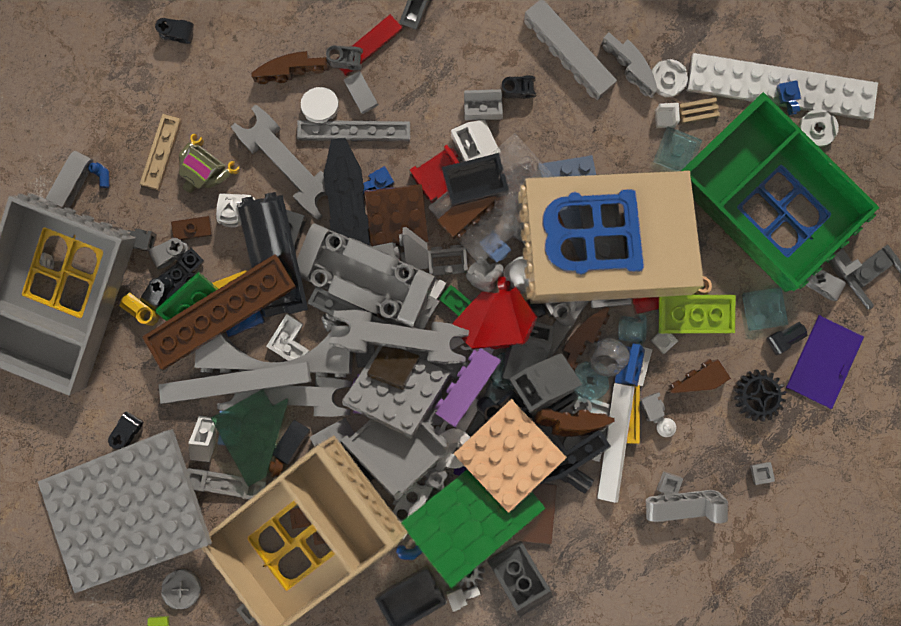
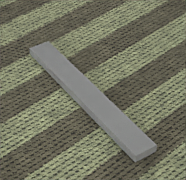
M309 362L159 384L160 404L311 382Z

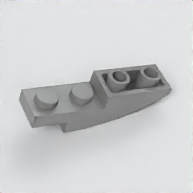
M608 32L601 43L603 49L609 54L612 53L622 66L627 67L624 72L626 79L632 84L635 83L645 96L652 98L658 89L647 61L628 39L622 44Z

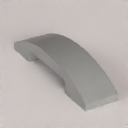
M187 469L193 489L198 491H209L250 500L263 490L266 482L206 470Z

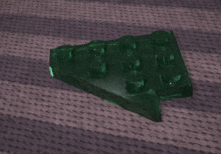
M264 389L211 417L248 487L267 477L289 402L288 398L272 405Z

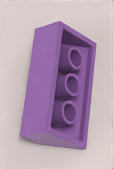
M481 348L478 352L476 350L472 352L468 358L471 361L468 367L463 366L457 374L460 377L457 383L454 384L452 382L446 390L448 393L446 399L443 400L441 398L435 406V409H437L435 414L454 427L461 420L501 361Z

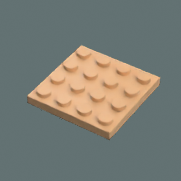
M512 399L454 453L508 513L567 458Z

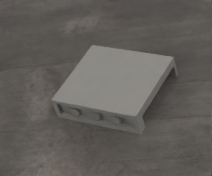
M370 419L352 437L349 438L346 435L341 439L343 446L396 501L449 452L447 440L442 435L437 436L434 433L435 429L429 422L424 423L423 421L412 439L373 419Z

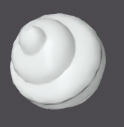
M664 418V420L657 423V432L662 437H671L676 432V424L670 418Z

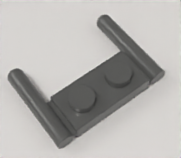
M888 244L862 262L861 267L843 277L868 310L872 309L874 304L861 288L892 265L901 274V261Z

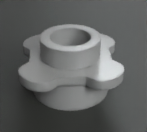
M431 468L428 471L429 476L425 484L427 487L432 486L436 487L437 490H442L447 473Z

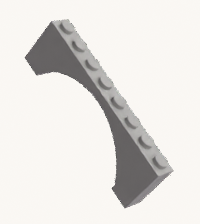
M332 326L331 332L310 352L290 361L274 363L263 362L248 356L237 348L224 332L196 350L195 368H200L201 372L213 373V369H220V373H232V370L244 372L309 362L310 373H315L317 377H327V373H335V377L346 378V374H352L353 352L329 345L330 337H345L349 334L350 327Z

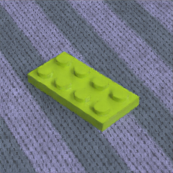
M736 295L659 297V333H735Z

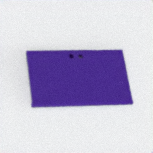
M818 315L786 389H790L832 409L864 336Z

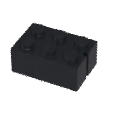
M499 153L442 167V174L451 207L493 196L499 198L508 195L509 188L505 173H503Z
M427 565L377 594L375 597V601L389 626H410L447 604V599L439 585H435L436 580Z

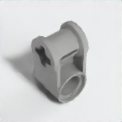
M172 238L161 245L151 248L148 252L156 268L162 269L176 261L189 250L186 242L178 238Z
M820 270L814 276L808 277L807 280L809 282L806 284L809 288L832 301L838 300L846 285L843 280L823 270Z

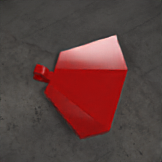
M506 277L498 278L499 293L482 291L452 323L457 327L469 330L468 336L461 339L471 349L509 348L510 345L525 344L529 339L537 316L517 287L510 290L511 282L509 280L506 281Z

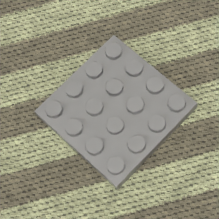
M379 346L342 400L343 405L412 439L448 381L450 372L420 359L406 386L401 390L367 377V372L382 347Z

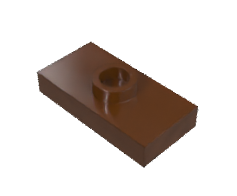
M210 216L171 221L173 238L186 240L213 236Z

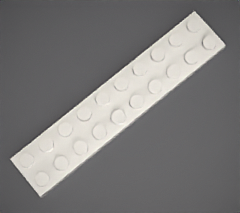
M693 53L687 91L751 102L764 92L777 106L787 107L786 103L780 104L776 86L780 83L797 80L801 99L797 102L801 110L824 109L832 115L871 121L874 119L878 83Z

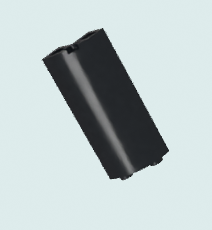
M276 192L264 194L265 198L255 200L253 196L241 198L242 202L236 204L251 269L276 254L297 287L261 309L262 316L270 317L282 313L293 314L308 310L283 195H277Z

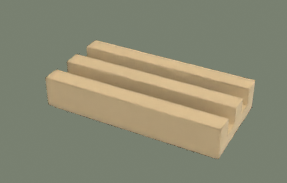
M710 98L679 104L682 124L719 117L720 112H718V105L716 104L717 99ZM712 104V106L684 111V109ZM713 110V113L685 118V115Z

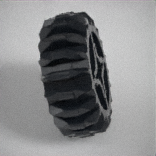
M754 370L753 373L748 371L746 373L747 377L742 375L740 377L742 382L737 381L735 383L739 389H733V392L738 393V396H733V400L739 401L735 404V407H742L739 413L743 414L746 412L745 418L749 419L752 416V421H757L759 418L761 422H764L766 418L772 420V414L778 416L777 409L783 410L784 408L780 403L786 402V399L782 398V395H786V392L781 391L784 384H777L780 378L773 379L774 373L767 375L766 370H762L761 373L759 370ZM754 381L752 391L746 394L748 386ZM762 381H764L770 386L772 390L771 392L765 389L764 384H762ZM757 393L767 394V396H762V398L752 397V395H757ZM773 397L770 406L765 410L767 400ZM747 400L754 402L757 411L750 407Z

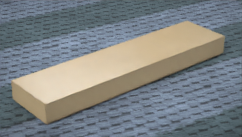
M162 114L139 185L160 191L182 123L181 119Z

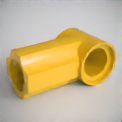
M128 293L120 301L119 306L134 316L138 322L148 326L155 325L158 322L159 315L156 311L140 301L132 293ZM150 312V319L145 321V314Z

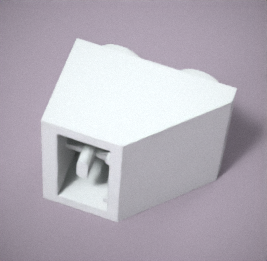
M485 120L468 122L451 130V138L463 162L496 153L501 154Z

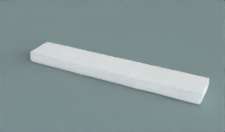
M614 383L609 416L615 418V422L608 426L606 436L611 447L604 451L598 499L617 503L619 499L635 386Z

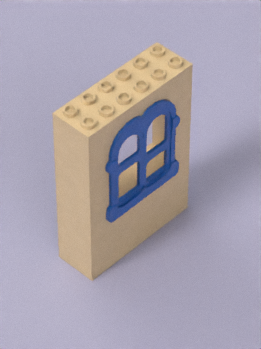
M690 171L526 178L524 184L521 185L520 192H518V202L522 203L520 222H523L524 229H521V239L525 241L523 259L527 260V267L524 269L525 279H528L529 286H526V296L530 298V304L693 295L704 286ZM603 204H622L624 207L625 226L603 227L600 206ZM590 205L592 207L594 227L591 229H566L558 221V213L563 207ZM617 235L627 237L629 253L627 259H596L595 237ZM569 238H584L587 260L573 262L565 259L561 253L562 243Z

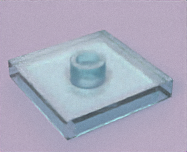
M667 126L653 162L675 171H681L697 156L702 140Z

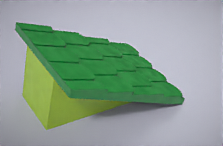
M467 469L403 520L401 524L452 588L540 514L545 507L531 491L508 513Z

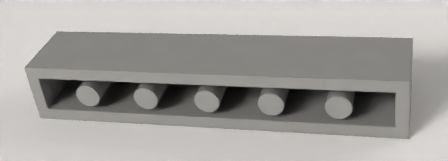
M539 0L525 12L524 23L526 26L537 33V38L542 43L545 42L548 45L551 54L555 57L558 56L563 67L566 70H570L574 74L575 80L586 87L590 97H595L598 101L615 86L617 80L544 0Z

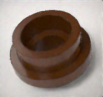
M277 458L274 461H270L267 470L270 473V477L280 476L283 462Z

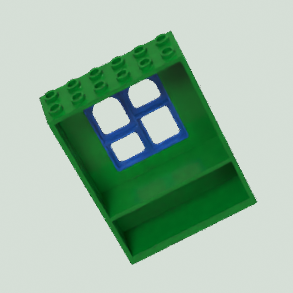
M764 92L681 170L690 171L693 200L784 292L803 288L809 282L807 278L811 275H816L822 269L821 265L825 261L829 262L836 255L834 252L839 248L845 247L849 243L848 238L852 235H857L863 229L861 225L865 222H870L876 216L875 212L880 208ZM778 172L793 185V189L781 201H777L765 189V184ZM755 194H760L778 212V217L765 229L761 228L743 210V205ZM798 194H802L819 212V221L813 227L801 225L786 210V206ZM783 222H788L797 232V242L791 248H782L771 238V234Z

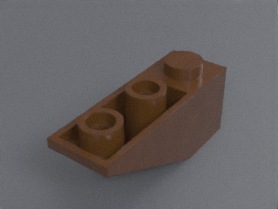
M493 196L451 207L437 220L438 225L452 240L460 239L467 233L466 229L470 225L475 226L482 219L480 216L483 213H489L495 208L497 198Z
M708 359L701 364L702 368L699 370L693 369L685 374L686 378L681 382L678 379L669 385L670 389L666 392L670 394L712 390L730 380L731 377L718 359Z

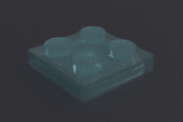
M781 287L742 294L749 331L788 325Z

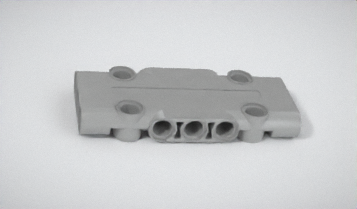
M315 223L311 225L297 258L302 279L313 283L317 287L327 289L330 294L376 314L380 313L385 318H391L411 328L417 326L436 281V276L406 264L395 256L356 239L347 238ZM336 238H339L340 244L338 247L334 246V240ZM404 268H408L409 270V276L407 278H404L402 275V271ZM322 273L325 275V281L323 283H321L320 281V275ZM389 304L394 306L393 314H390L387 310Z

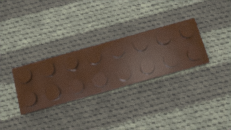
M274 254L145 334L142 338L159 368L165 370L297 287L278 256Z

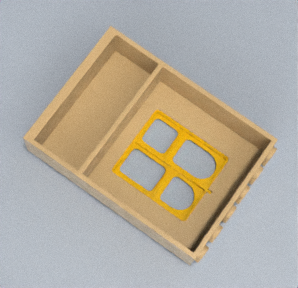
M333 435L317 445L209 532L212 544L202 547V550L209 556L215 568L221 572L227 584L233 588L238 599L244 603L250 615L256 619L260 626H289L393 548L408 532ZM298 504L312 524L299 535L292 538L279 519ZM269 526L274 527L285 542V545L274 553L264 551L259 544L260 534ZM316 531L320 533L332 549L323 558H318L306 543V539ZM300 547L310 560L311 567L298 577L288 579L280 573L279 561L292 549Z

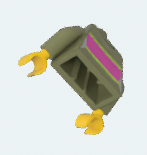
M196 134L191 135L190 139L192 142H188L179 153V175L186 179L182 188L189 193H192L195 187L199 189L212 188L229 178L230 173L237 174L240 171V167H237L235 170L231 169V166L235 164L234 161L229 162L228 168L225 169L226 165L201 147L204 143L202 137L195 141L197 139Z

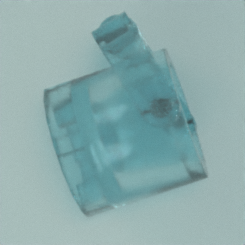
M639 314V317L622 316L618 327L619 340L636 342V344L643 346L647 335L646 315Z

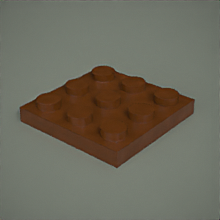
M422 184L364 191L371 246L387 243L400 245L399 235L403 234V227H407L423 241L428 242Z

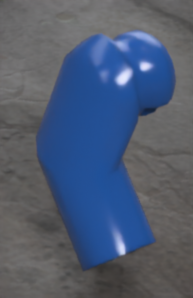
M90 163L89 171L99 177V187L109 188L108 169L101 163Z
M400 545L396 549L398 557L402 560H414L423 553L417 545L412 549Z

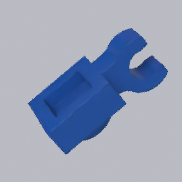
M797 80L778 84L776 87L780 104L786 103L789 116L797 114L800 111L797 101L801 99Z
M384 166L369 174L370 181L363 183L364 191L374 188H388L394 184V181Z

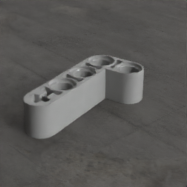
M73 151L65 162L47 197H40L39 200L44 202L46 200L53 201L58 204L57 207L62 209L64 207L70 208L90 172L88 167L93 162V159Z
M715 490L652 496L646 499V519L648 521L661 522L706 516L714 523H726L728 521V500Z

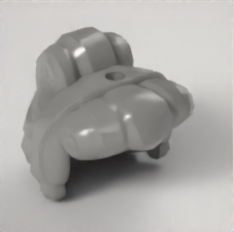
M479 258L477 262L470 266L466 273V278L472 286L479 290L491 292L495 287V281L503 273V266L496 262L490 265L483 258Z

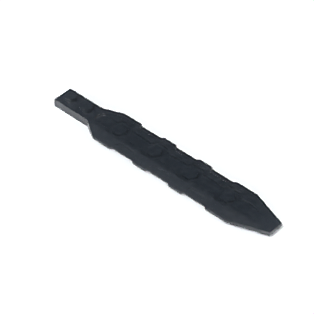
M346 138L331 139L323 174L325 191L329 201L330 230L370 246L368 236L369 223L368 216L365 213L362 169ZM336 238L334 240V246L338 247L340 244L339 238ZM370 312L372 313V315L377 317L378 314ZM368 344L366 353L356 352L357 368L367 365L375 353L374 345Z

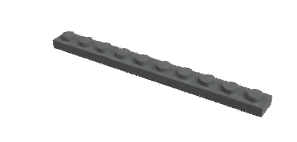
M317 286L308 301V304L331 316L334 315V311H365ZM374 315L371 317V322L392 325ZM403 349L405 351L419 355L420 359L427 361V352ZM467 362L444 365L431 363L450 372V376L457 380L460 378L457 374L463 366L467 368L469 365Z

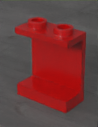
M447 144L442 152L418 168L415 165L409 169L410 175L416 184H422L423 194L430 204L447 194L442 167L460 163L457 159L459 157L453 147L449 148Z

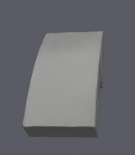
M360 71L344 79L362 114L378 106Z

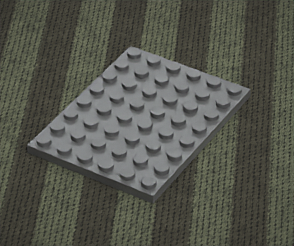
M173 429L38 481L74 593L212 544Z

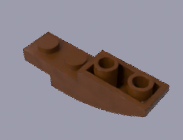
M307 51L295 52L266 62L251 73V77L258 84H268V82L272 81L286 83L288 80H292V73L296 75H303L306 72L321 74L324 71H329V65L326 57L309 58Z
M605 307L585 320L566 342L562 352L568 354L566 360L573 371H575L578 362H576L578 355L582 356L587 345L584 343L592 344L594 341L597 342L602 333L599 330L602 324L606 325L610 314H608L609 308Z
M545 408L534 416L535 424L552 427V435L568 437L590 435L598 430L607 428L615 422L613 417H608L603 413H590L589 410L585 409L578 410L575 414L571 415L570 413L553 412L552 409Z

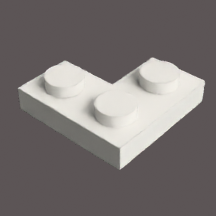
M286 314L266 347L288 361L310 352V350L294 341L304 324L291 315Z

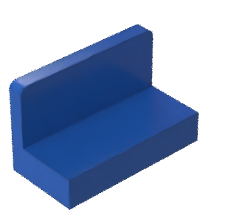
M632 343V347L622 346L615 377L617 384L638 387L645 349L640 344Z

